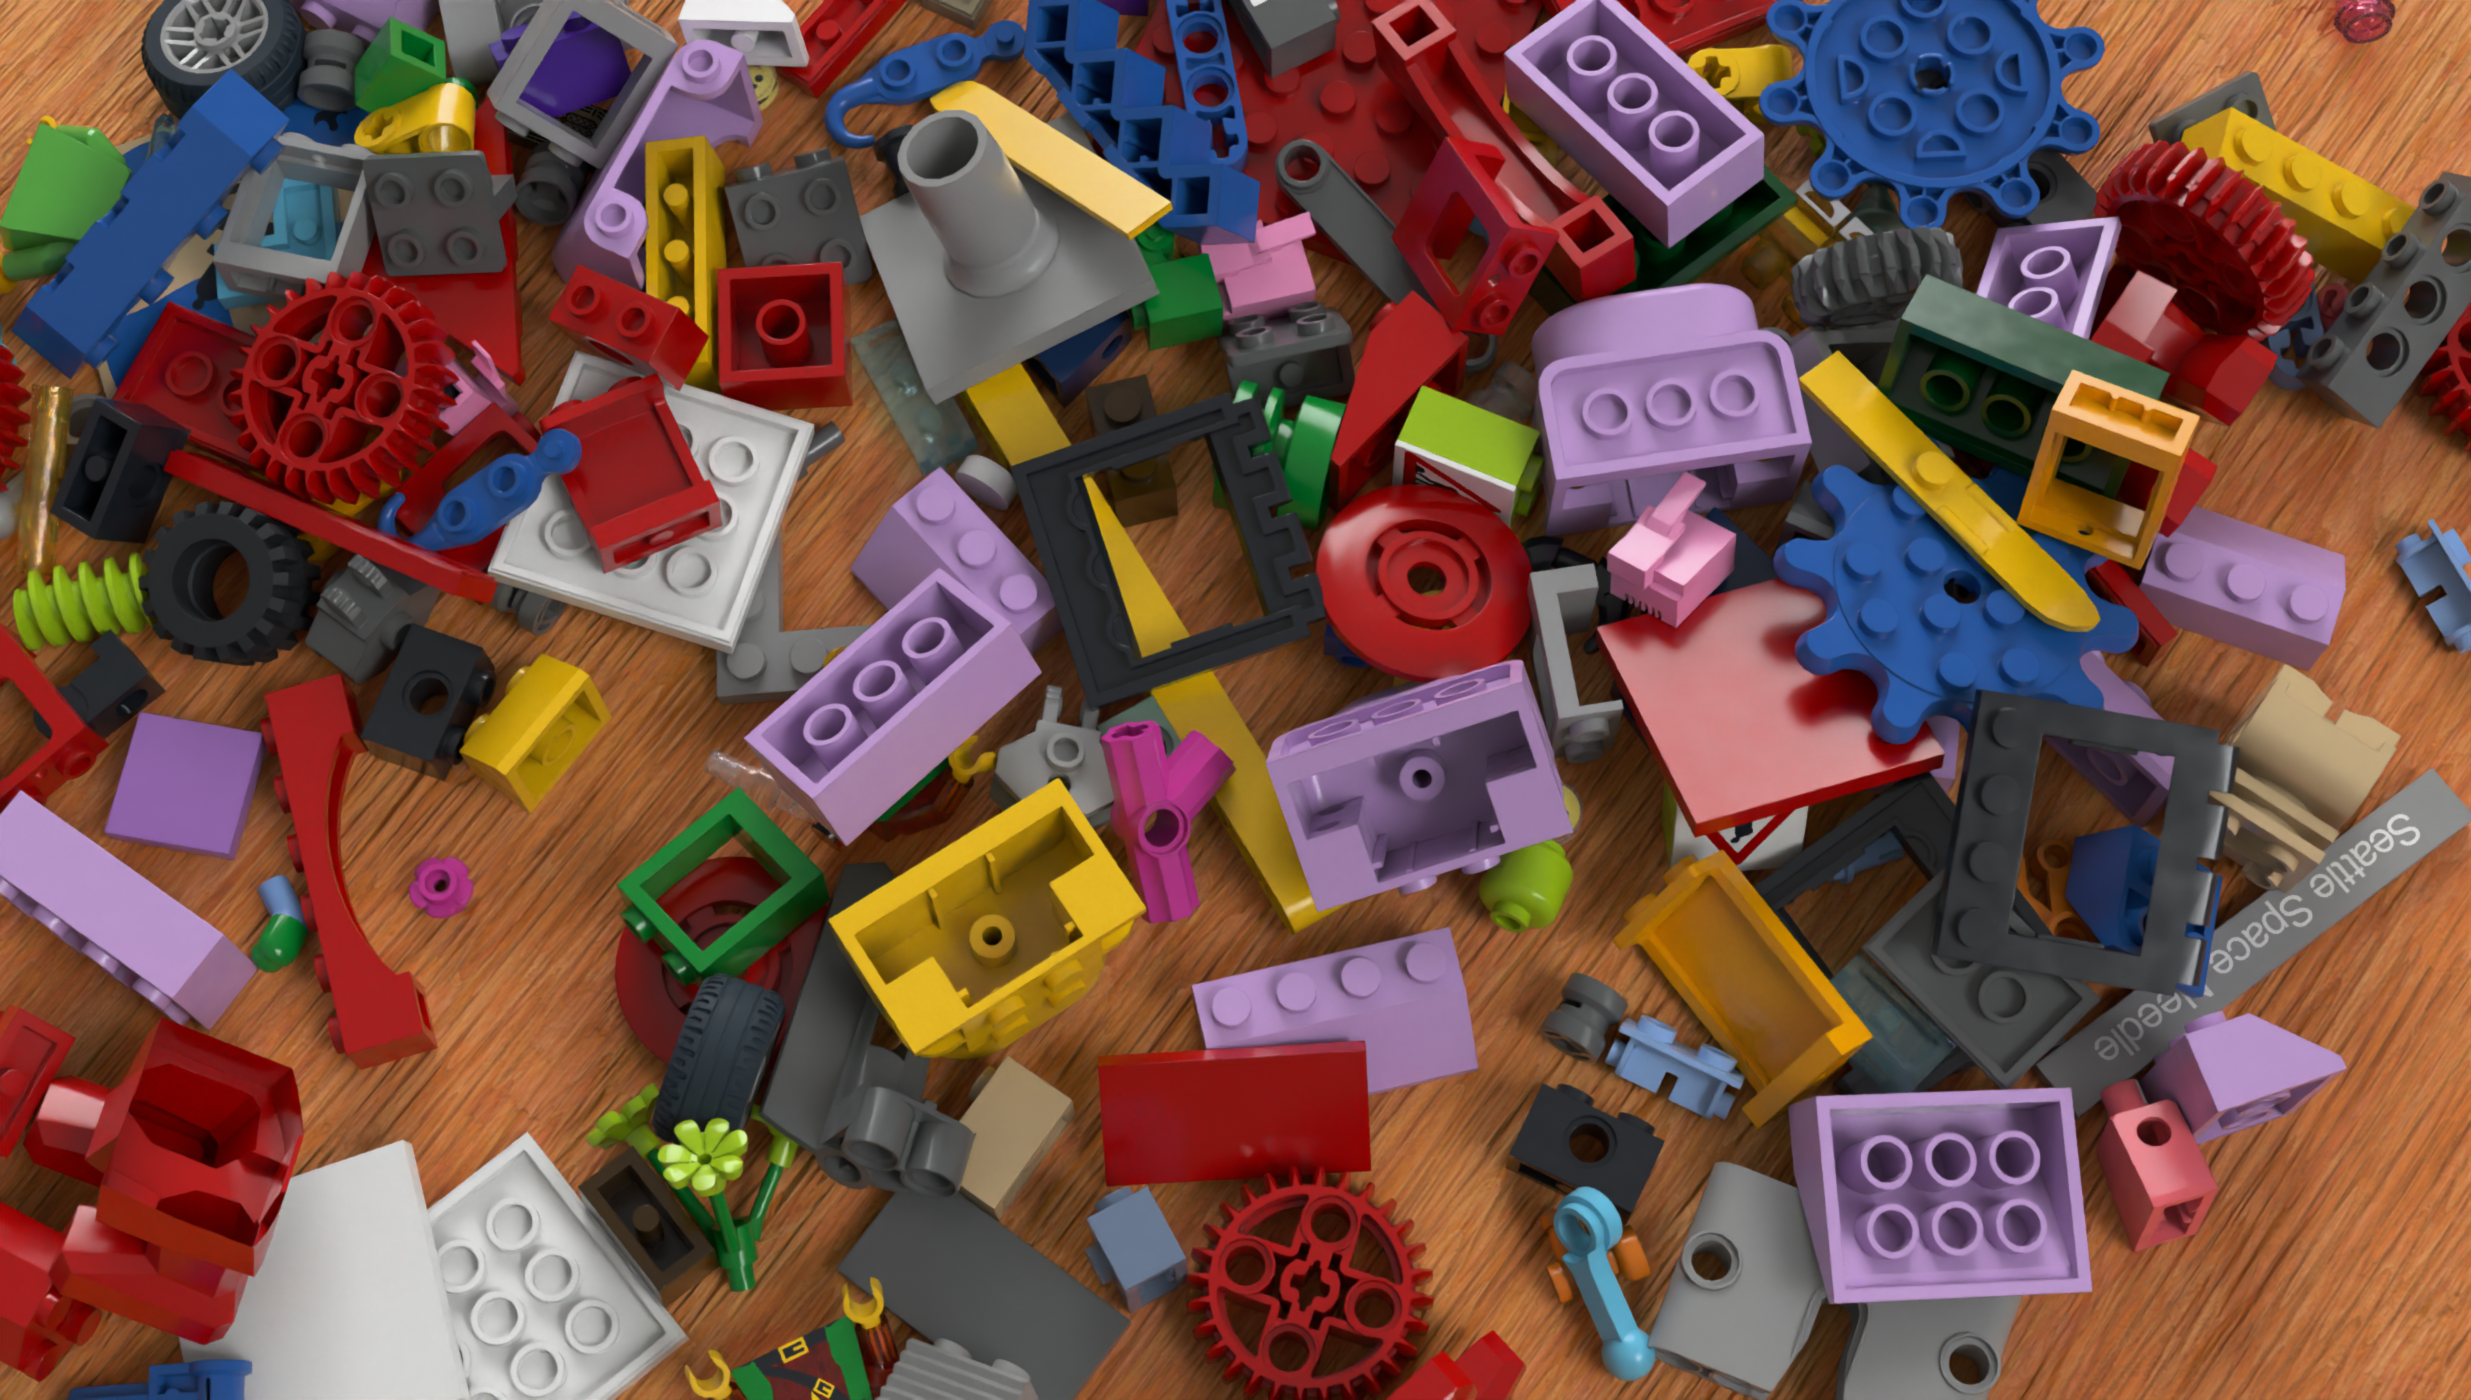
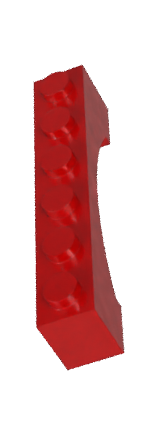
M1406 0L1371 21L1378 66L1442 142L1445 137H1452L1496 145L1506 161L1494 181L1495 185L1523 224L1552 228L1559 232L1560 237L1544 264L1577 303L1609 296L1636 279L1633 235L1597 194L1589 197L1577 189L1529 142L1479 75L1459 42L1456 29L1431 0Z
M340 673L267 693L265 698L269 717L261 719V729L270 754H278L283 775L274 777V787L284 814H292L296 834L287 836V845L295 870L298 873L305 871L309 893L301 895V908L309 931L311 933L318 931L323 954L314 956V965L323 992H332L336 1015L328 1017V1028L333 1046L338 1054L345 1053L361 1070L436 1049L438 1046L424 987L410 971L396 975L382 962L358 921L345 881L340 841L343 797L356 755L368 752V747L360 738L363 732V725L356 695Z

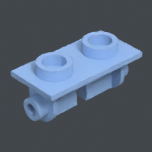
M2431 519L2427 523L2433 536L2422 541L2418 533H2415L2399 541L2395 545L2400 554L2396 558V562L2402 567L2420 598L2441 586L2443 587L2447 595L2426 606V609L2445 638L2446 645L2448 647L2455 645L2458 652L2463 654L2471 650V580L2462 566L2471 562V556L2454 528L2442 534L2434 519Z
M1641 1015L1638 1022L1626 1017L1619 1032L1630 1036V1040L1626 1044L1615 1039L1605 1060V1063L1616 1068L1614 1074L1656 1093L1665 1073L1669 1072L1677 1076L1678 1079L1668 1100L1708 1120L1711 1119L1712 1115L1725 1120L1736 1096L1724 1090L1727 1084L1740 1089L1745 1078L1740 1071L1734 1069L1738 1060L1730 1054L1708 1044L1702 1043L1697 1051L1674 1040L1677 1030L1653 1017Z

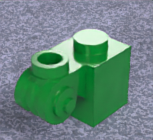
M389 17L355 66V106L366 110L369 114L380 108L397 104L440 83H453L468 90L476 102V112L478 109V92L474 84L465 78L450 77L446 79L444 41L392 17Z
M1156 221L1138 234L1135 239L1160 294L1128 309L1133 330L1144 329L1150 351L1222 335L1223 304L1209 254L1204 253L1173 260L1175 233L1162 228L1158 221Z

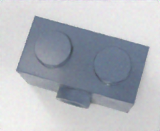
M1148 1186L1135 1193L1132 1192L1130 1187L1118 1189L1094 1205L1097 1213L1087 1218L1093 1245L1084 1250L1102 1285L1113 1280L1130 1314L1186 1284V1275L1188 1274L1186 1257Z

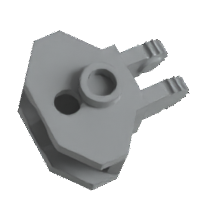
M1048 685L1041 720H1037L1035 731L999 748L989 797L1002 811H1005L1059 777L1092 828L1096 830L1111 823L1110 813L1115 802L1103 748L1099 743L1101 731L1096 730L1099 710L1091 711L1085 698L1081 703L1079 713L1080 727L1056 723L1062 709V688Z

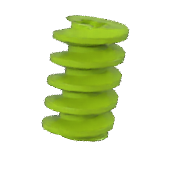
M137 552L130 554L128 572L121 573L113 557H106L103 566V576L96 577L88 561H81L78 566L77 581H71L65 568L62 565H57L53 568L52 585L47 586L37 569L29 570L27 589L20 590L17 588L13 596L14 617L20 637L26 648L31 651H37L44 646L46 640L53 646L61 647L69 642L71 635L76 641L82 643L89 642L94 638L96 630L102 636L110 629L118 635L121 626L130 634L141 633L145 628L146 622L153 627L157 623L158 618L145 616L141 604L150 599L149 591L139 590V576H148L149 570L144 562H142L141 556Z

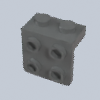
M829 147L794 155L796 165L794 167L772 172L770 162H764L734 170L737 181L725 183V191L746 267L842 262L847 285L861 283L871 277L873 272L872 263L843 155L831 157Z

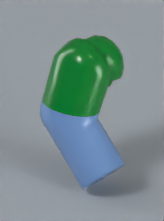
M286 875L272 877L262 883L257 889L271 918L259 936V941L252 947L251 958L255 966L266 973H275L283 966L291 965L297 958L310 933L303 916L301 903Z

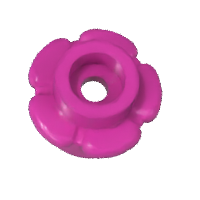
M433 857L425 860L416 868L414 872L415 882H412L409 886V896L412 903L418 909H425L427 915L432 918L442 919L460 913L467 906L473 894V882L467 877L469 869L461 860L454 857H446L444 860ZM440 881H444L447 884L446 889L442 892L435 890L436 884Z

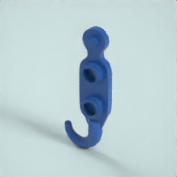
M1003 20L991 25L981 37L974 38L957 32L949 33L888 54L881 58L873 68L856 82L847 84L833 94L826 105L824 114L826 130L835 142L846 148L863 149L872 147L876 141L872 135L858 136L846 130L843 118L850 109L864 104L907 105L931 97L959 81H972L980 73L984 63L994 60L1008 63L1021 58L1024 54L1026 33L1022 26L1015 21Z
M552 429L540 438L532 454L528 456L506 454L499 457L448 492L441 499L437 510L424 529L405 540L433 552L460 546H470L481 541L528 509L537 500L542 489V483L547 476L551 474H567L578 465L582 456L580 440L575 434L564 429ZM397 492L385 502L379 513L377 528L398 537L400 536L395 529V515L400 506L405 502L406 498L403 493Z

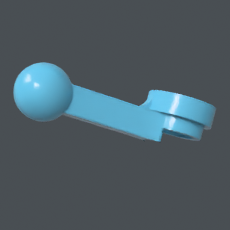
M1579 1187L1559 1202L1554 1216L1555 1233L1562 1245L1569 1251L1561 1258L1571 1271L1603 1342L1601 1356L1605 1368L1611 1375L1620 1380H1638L1647 1375L1652 1369L1656 1351L1655 1348L1649 1349L1647 1347L1649 1335L1637 1327L1607 1259V1251L1615 1246L1622 1237L1621 1218L1613 1203L1603 1193L1591 1187ZM1577 1218L1586 1225L1590 1235L1581 1227Z

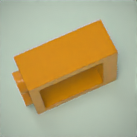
M2072 370L2051 410L2016 523L2099 554L2110 560L2141 570L2162 525L2200 416ZM2068 437L2159 470L2146 511L2055 478ZM2078 531H2085L2090 535H2082Z

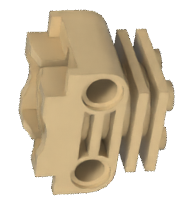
M2286 663L2275 674L2268 685L2254 697L2241 719L2233 726L2222 743L2223 745L2240 747L2233 794L2209 791L2208 804L2230 807L2222 853L2243 866L2241 870L2243 875L2254 884L2271 891L2279 889L2285 894L2321 863L2326 855L2323 851L2333 844L2340 833L2337 830L2351 818L2364 801L2397 750L2395 745L2401 735L2374 718L2358 715L2344 710L2335 722L2325 717V714L2333 701L2320 690L2313 680Z

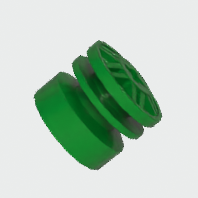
M1242 380L1233 403L1253 397H1258L1260 400L1261 384ZM1273 387L1263 411L1273 440L1249 451L1252 458L1274 451L1278 454L1293 501L1277 507V517L1297 512L1303 529L1320 531L1329 506L1330 458L1347 404L1307 395L1297 413L1295 421L1285 419V390ZM1212 464L1214 476L1213 507L1229 511L1214 464Z

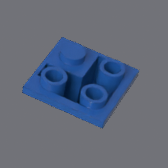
M2135 824L2075 837L2065 897L2101 944H2104L2105 948L2112 951L2141 955L2160 839ZM2197 862L2196 870L2215 873ZM2218 875L2210 927L2186 924L2185 936L2207 940L2199 986L2176 983V989L2192 998L2203 997L2223 878Z

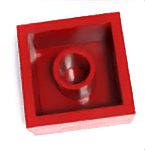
M842 262L717 269L719 385L723 396L770 411L853 406L850 292Z

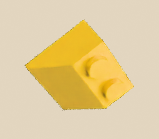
M543 653L532 666H523L513 675L505 689L506 696L490 715L483 714L473 722L465 734L464 746L459 750L474 773L529 814L534 811L612 718L590 675L576 666Z

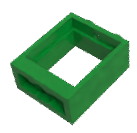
M737 787L617 884L625 905V909L619 913L621 919L633 935L643 944L652 938L666 952L661 957L663 964L685 988L693 982L700 988L706 978L716 973L727 974L732 978H736L830 900L823 872L740 787ZM734 837L782 887L702 951L664 912L655 900Z

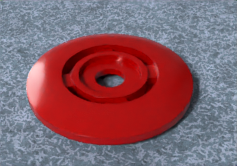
M1406 484L1389 486L1365 494L1347 505L1332 520L1324 533L1317 551L1314 573H1318L1324 607L1327 613L1326 621L1336 636L1353 653L1368 664L1393 676L1426 683L1449 676L1463 675L1501 663L1518 647L1529 628L1532 615L1527 586L1529 575L1533 573V570L1522 544L1513 531L1484 505L1448 489L1431 485ZM1416 567L1434 569L1441 575L1444 581V590L1435 596L1420 595L1410 587L1407 574ZM1446 625H1448V626L1451 628V629H1445V630H1428V629H1422V628H1441V627H1444V626H1446Z
M718 857L702 862L655 900V902L704 951L745 917L744 915L731 913L716 915L718 907L733 905L754 910L782 886L754 858ZM823 905L749 966L748 972L743 979L749 984L753 983L764 987L765 990L775 991L781 995L786 1005L782 1026L766 1073L774 1069L827 911L826 905ZM625 926L619 941L615 964V982L619 1003L630 1028L642 1044L659 1060L669 1065L687 1017L685 1015L686 1008L692 1005L699 987L694 982L687 988L683 987L672 976L661 960V957L666 952L652 938L643 944Z

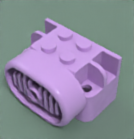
M1697 283L1604 296L1577 303L1557 312L1545 320L1535 331L1531 341V351L1538 388L1532 428L1540 431L1537 455L1542 456L1544 459L1539 478L1543 482L1547 503L1543 522L1545 536L1636 524L1646 507L1650 505L1656 508L1685 471L1706 482L1704 489L1688 508V510L1698 515L1710 513L1714 506L1720 511L1792 500L1812 444L1794 359L1788 344L1779 335L1767 330H1759L1754 305L1751 299L1741 290L1723 284ZM1772 458L1770 461L1767 462L1758 461L1762 459ZM1584 486L1581 489H1571V487Z
M1522 660L1505 661L1463 675L1449 676L1426 683L1410 681L1356 699L1344 706L1332 717L1296 728L1276 738L1272 743L1265 763L1317 912L1397 887L1400 894L1414 893L1437 882L1436 875L1457 868H1461L1463 874L1478 873L1497 865L1501 861L1499 855L1573 832L1564 804L1563 785L1554 761V752Z

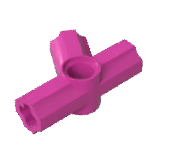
M1151 720L1126 722L1109 728L1107 734L1100 737L1115 800L1110 813V821L1114 833L1124 841L1135 891L1147 909V912L1142 914L1141 917L1146 922L1152 924L1165 921L1175 922L1193 915L1192 911L1200 904L1186 846L1191 832L1190 822L1237 770L1233 766L1234 762L1221 748L1196 730H1192L1167 758L1158 723ZM1156 811L1157 818L1155 824L1144 834L1146 819L1151 813Z

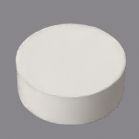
M980 455L967 456L955 474L956 481L965 491L982 503L998 510H1007L1018 494L1014 477L999 464Z

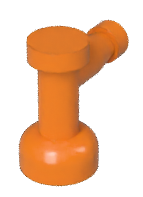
M1554 1210L1542 1216L1540 1222L1545 1233H1549L1552 1249L1557 1259V1262L1545 1266L1560 1304L1574 1299L1572 1292L1579 1290L1571 1271L1561 1258L1569 1251L1562 1245L1555 1233L1553 1221L1557 1210ZM1631 1225L1623 1227L1620 1241L1609 1249L1606 1254L1614 1275L1621 1273L1629 1281H1637L1650 1276L1649 1265Z

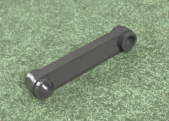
M1305 139L1294 140L1283 146L1275 162L1277 184L1303 213L1310 212L1313 224L1388 303L1394 302L1398 305L1410 292L1414 291L1441 313L1391 239L1397 227L1393 221L1321 146ZM1306 158L1316 163L1319 172L1310 180L1298 181L1291 178L1285 169L1293 160ZM1461 330L1464 334L1470 333L1479 336L1487 346V351L1483 356L1478 359H1466L1465 375H1479L1488 370L1495 361L1498 349L1497 335Z

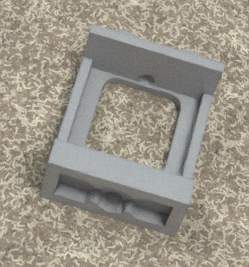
M1594 563L1530 573L1527 586L1532 619L1525 637L1540 713L1554 752V758L1566 757L1570 763L1593 761L1602 757L1605 754L1604 751L1612 750L1624 709L1622 700L1584 706L1579 705L1566 635L1587 632L1589 630L1599 588Z

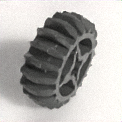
M1923 226L1914 229L1902 227L1895 231H1879L1872 235L1857 236L1852 240L1836 242L1835 245L1828 248L1817 249L1814 254L1804 256L1791 269L1793 279L1791 290L1794 305L1799 310L1801 322L1811 327L1823 326L1824 328L1835 330L1842 327L1851 328L1857 325H1875L1876 323L1888 320L1895 321L1897 318L1902 317L1926 274L1963 289V263L1960 249L1956 248L1953 234L1936 227L1930 229Z

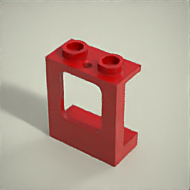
M1445 137L1393 232L1391 239L1452 329L1503 336L1560 234L1556 229L1523 224L1494 183L1506 161L1496 145ZM1476 215L1489 235V246L1464 292L1460 294L1436 258L1451 260ZM1496 275L1492 280H1488L1491 276Z
M492 402L420 468L421 472H415L401 485V488L395 490L382 504L384 505L397 492L405 495V502L400 506L395 515V525L410 538L424 529L437 510L441 499L446 495L444 492L446 481L494 437L503 435L524 456H528L535 451L542 435L520 412L517 411L510 417L495 402ZM506 524L475 544L440 550L435 553L488 575V568ZM474 600L479 605H482L484 603L481 601Z
M1 622L0 687L9 680L13 681L50 726L52 736L43 748L7 778L0 781V814L20 790L45 806L47 798L68 780L76 779L89 771L95 764L97 755L110 745L104 737L86 725L34 661L37 657L35 652L28 650L21 637Z

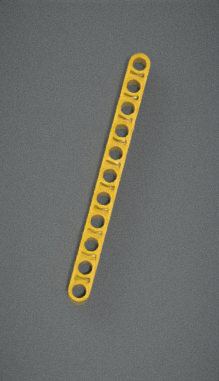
M1021 363L959 393L966 408L1001 465L1012 476L1010 466L1072 446ZM1092 477L1084 479L1142 658L1171 648L1170 643L1190 637ZM1211 671L1143 694L1145 699L1152 695L1154 696L1181 742L1192 730H1196L1221 748L1234 762L1233 766L1237 770L1208 802L1288 931L1295 935L1349 904L1346 903L1317 912L1265 764L1267 759L1214 673Z

